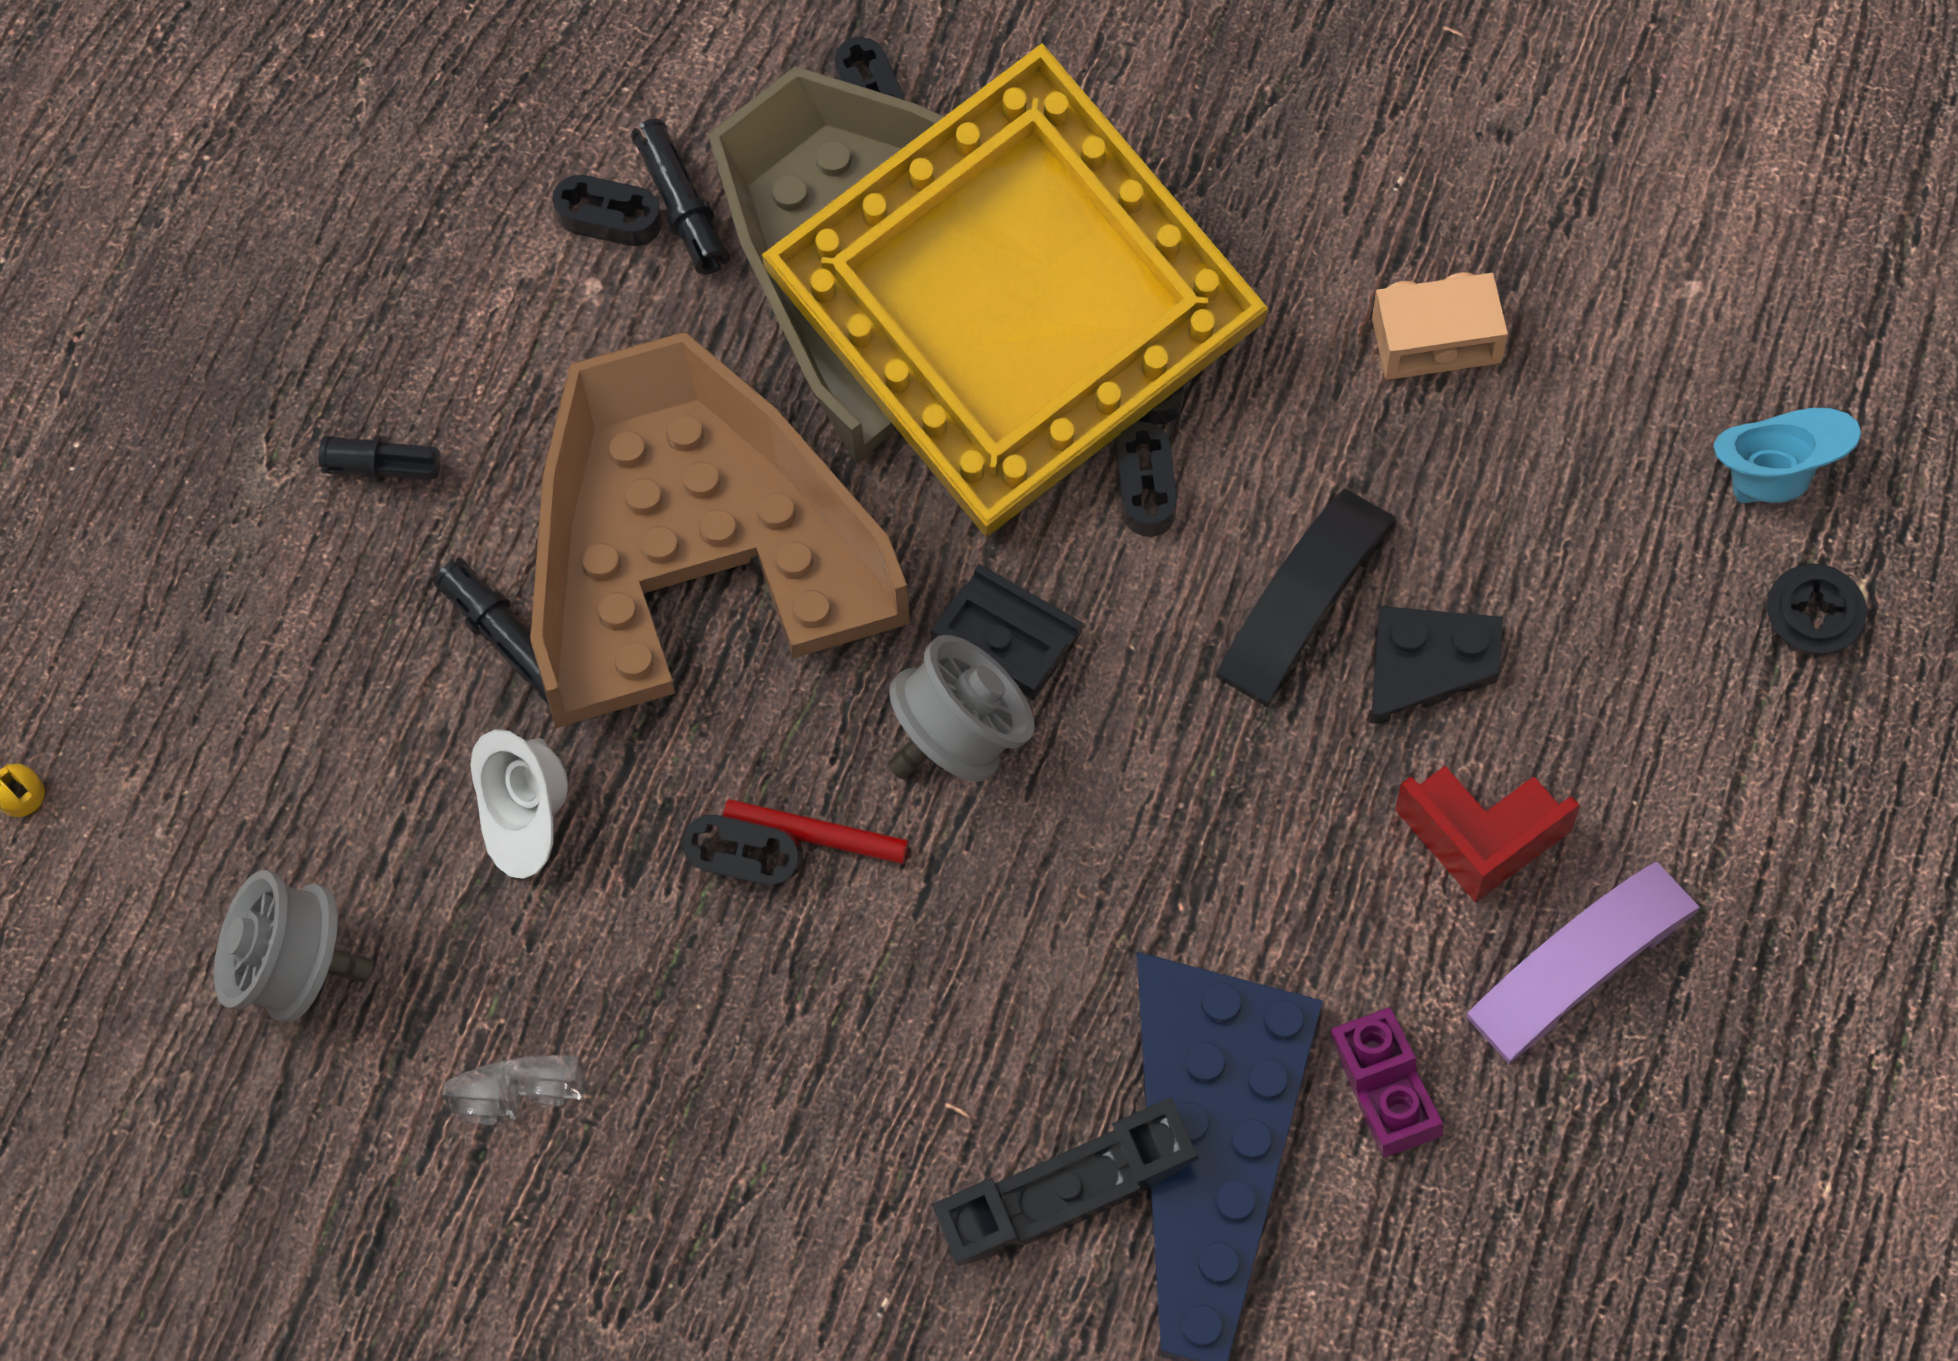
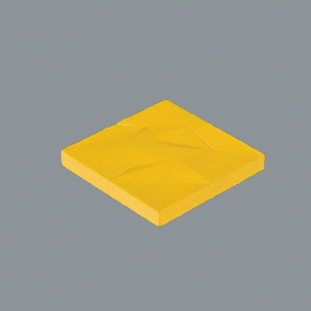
M1043 43L762 254L765 270L867 394L875 401L881 411L986 538L1115 439L1122 431L1146 415L1262 325L1266 320L1268 307Z

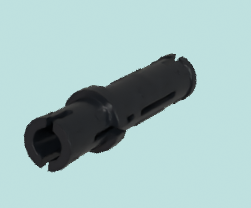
M657 118L641 122L639 125L646 138H643L640 130L637 128L633 129L631 138L637 146L669 212L667 221L674 235L678 234L682 238L696 272L706 275L719 271L722 268L715 255H718L721 263L726 265L729 262L730 254L713 224L714 212L708 201L704 202L700 198L672 142L665 122Z
M457 558L455 562L453 560L448 562L434 578V586L450 599L465 616V625L473 634H481L489 641L549 707L530 641L531 631L509 609L510 602L503 593L499 591L493 592L463 558Z

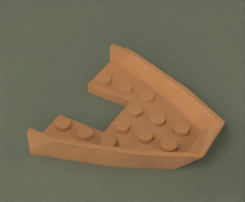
M682 332L570 364L542 478L530 636L555 728L674 694L673 681L643 593L751 562L750 558L758 556L761 570L793 658L910 624L907 584L889 536L782 414L690 335Z

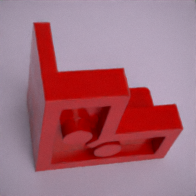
M1444 766L1421 784H1418L1412 777L1401 783L1395 811L1476 903L1572 832L1580 804L1572 796L1558 804L1533 776L1485 811L1451 771Z

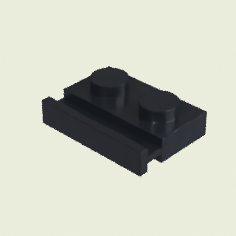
M978 564L971 580L967 585L964 584L932 627L931 641L941 635H952L971 642L998 662L1016 682L1025 696L1035 700L1067 655L1069 646L1074 639L1077 640L1081 635L1082 622L983 565Z

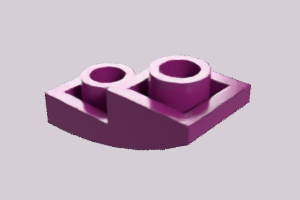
M1391 1007L1331 1029V1036L1348 1081L1383 1158L1443 1136V1122L1417 1073L1416 1057Z

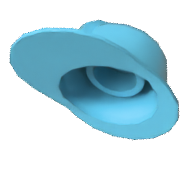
M1807 408L1760 422L1728 428L1718 435L1713 448L1716 457L1726 467L1730 468L1733 493L1738 502L1763 501L1782 503L1795 500L1808 490L1818 467L1844 458L1855 449L1861 437V430L1858 421L1848 413L1832 408Z

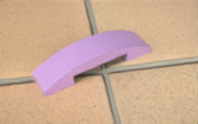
M1656 861L1616 886L1551 936L1493 987L1467 1013L1466 1018L1502 1058L1510 1064L1554 1029L1561 1016L1648 946L1651 949L1696 914L1700 907Z

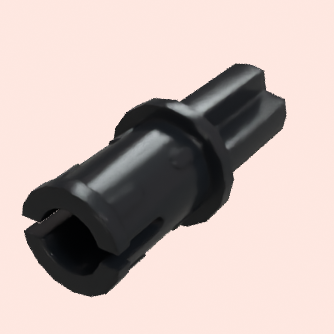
M326 435L321 441L318 456L319 467H322L321 472L324 474L367 476L371 478L372 482L382 483L386 477L431 480L438 477L441 467V455L436 447L389 443L386 436L377 435L373 440L347 439Z

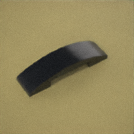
M1344 488L1316 518L1281 565L1234 639L1216 672V678L1268 708L1300 662L1301 651L1358 568L1360 566L1364 568L1395 524L1396 517Z
M1172 1097L1112 1123L1114 1130L1004 1180L995 1183L991 1177L933 1203V1209L956 1264L961 1266L998 1255L1080 1223L1142 1193L1199 1159Z

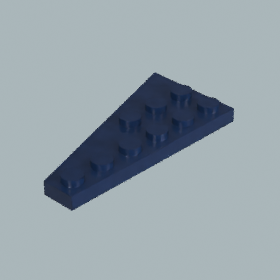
M1137 952L1145 1108L1172 1097L1199 1158L1184 1169L1151 1187L1161 1357L1175 1361H1229L1323 1000Z

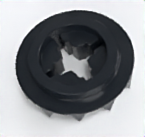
M1822 564L1800 565L1783 573L1773 584L1765 609L1771 622L1772 634H1778L1786 641L1790 652L1799 649L1811 653L1815 659L1825 653L1837 652L1841 654L1847 646L1859 638L1867 616L1866 602L1857 584L1842 571ZM1813 592L1816 593V601L1819 602L1820 610L1831 614L1825 615L1819 629H1814V624H1811L1809 614L1799 612L1806 609Z

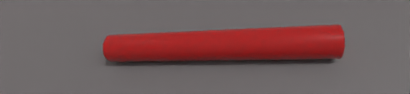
M732 799L727 800L723 815L782 828L793 833L799 841L894 863L904 864L909 849V840Z

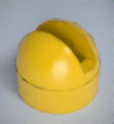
M23 764L5 765L0 769V810L11 817H24L36 811L42 804L45 796L44 784L33 769ZM13 779L28 791L19 799L6 786Z

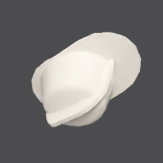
M495 729L479 738L473 747L470 763L473 784L477 794L481 830L487 852L495 865L510 877L524 879L537 874L549 859L553 846V818L567 798V773L560 758L547 746L544 739L524 740L511 731Z

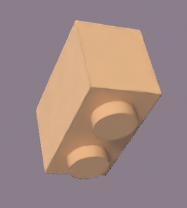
M1461 272L1450 275L1444 280L1418 284L1413 281H1400L1391 284L1385 289L1376 290L1372 322L1385 380L1502 363L1508 332L1493 273L1474 275L1469 272Z

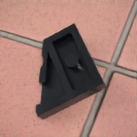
M1380 606L1370 723L1381 724L1390 721L1391 714L1423 703L1426 708L1448 700L1456 692H1472L1497 683L1500 672L1503 617Z

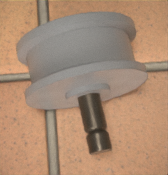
M952 635L936 637L925 649L924 663L918 669L908 668L901 671L890 684L889 695L893 710L903 729L911 738L904 748L888 762L890 770L900 779H906L919 767V764H922L929 757L941 768L959 778L974 782L984 781L998 769L1000 754L1006 748H1019L1033 736L1035 728L1033 714L1016 682L990 655L960 637Z
M260 870L251 875L241 886L230 905L222 925L214 962L215 992L219 1002L225 1007L241 1010L252 1003L266 1007L269 1015L275 1020L293 1022L300 1018L312 1005L325 981L327 973L365 983L371 976L373 962L370 958L356 954L350 955L348 952L334 949L338 925L337 905L334 895L327 887L318 884H308L301 889L286 886L279 874L268 870Z

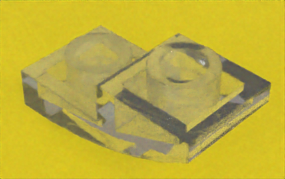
M530 1056L505 1060L465 1072L444 1082L442 1095L452 1113L458 1114L460 1120L476 1125H493L497 1123V1117L516 1119L520 1095H526V1099L532 1103L546 1106L563 1105L565 1098L583 1100L587 1075L578 1056Z

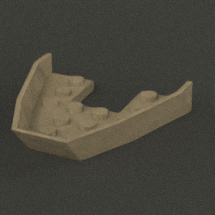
M794 66L709 132L708 137L741 246L813 394L855 462L858 463L897 431V429L765 270L762 254L944 116L918 104Z

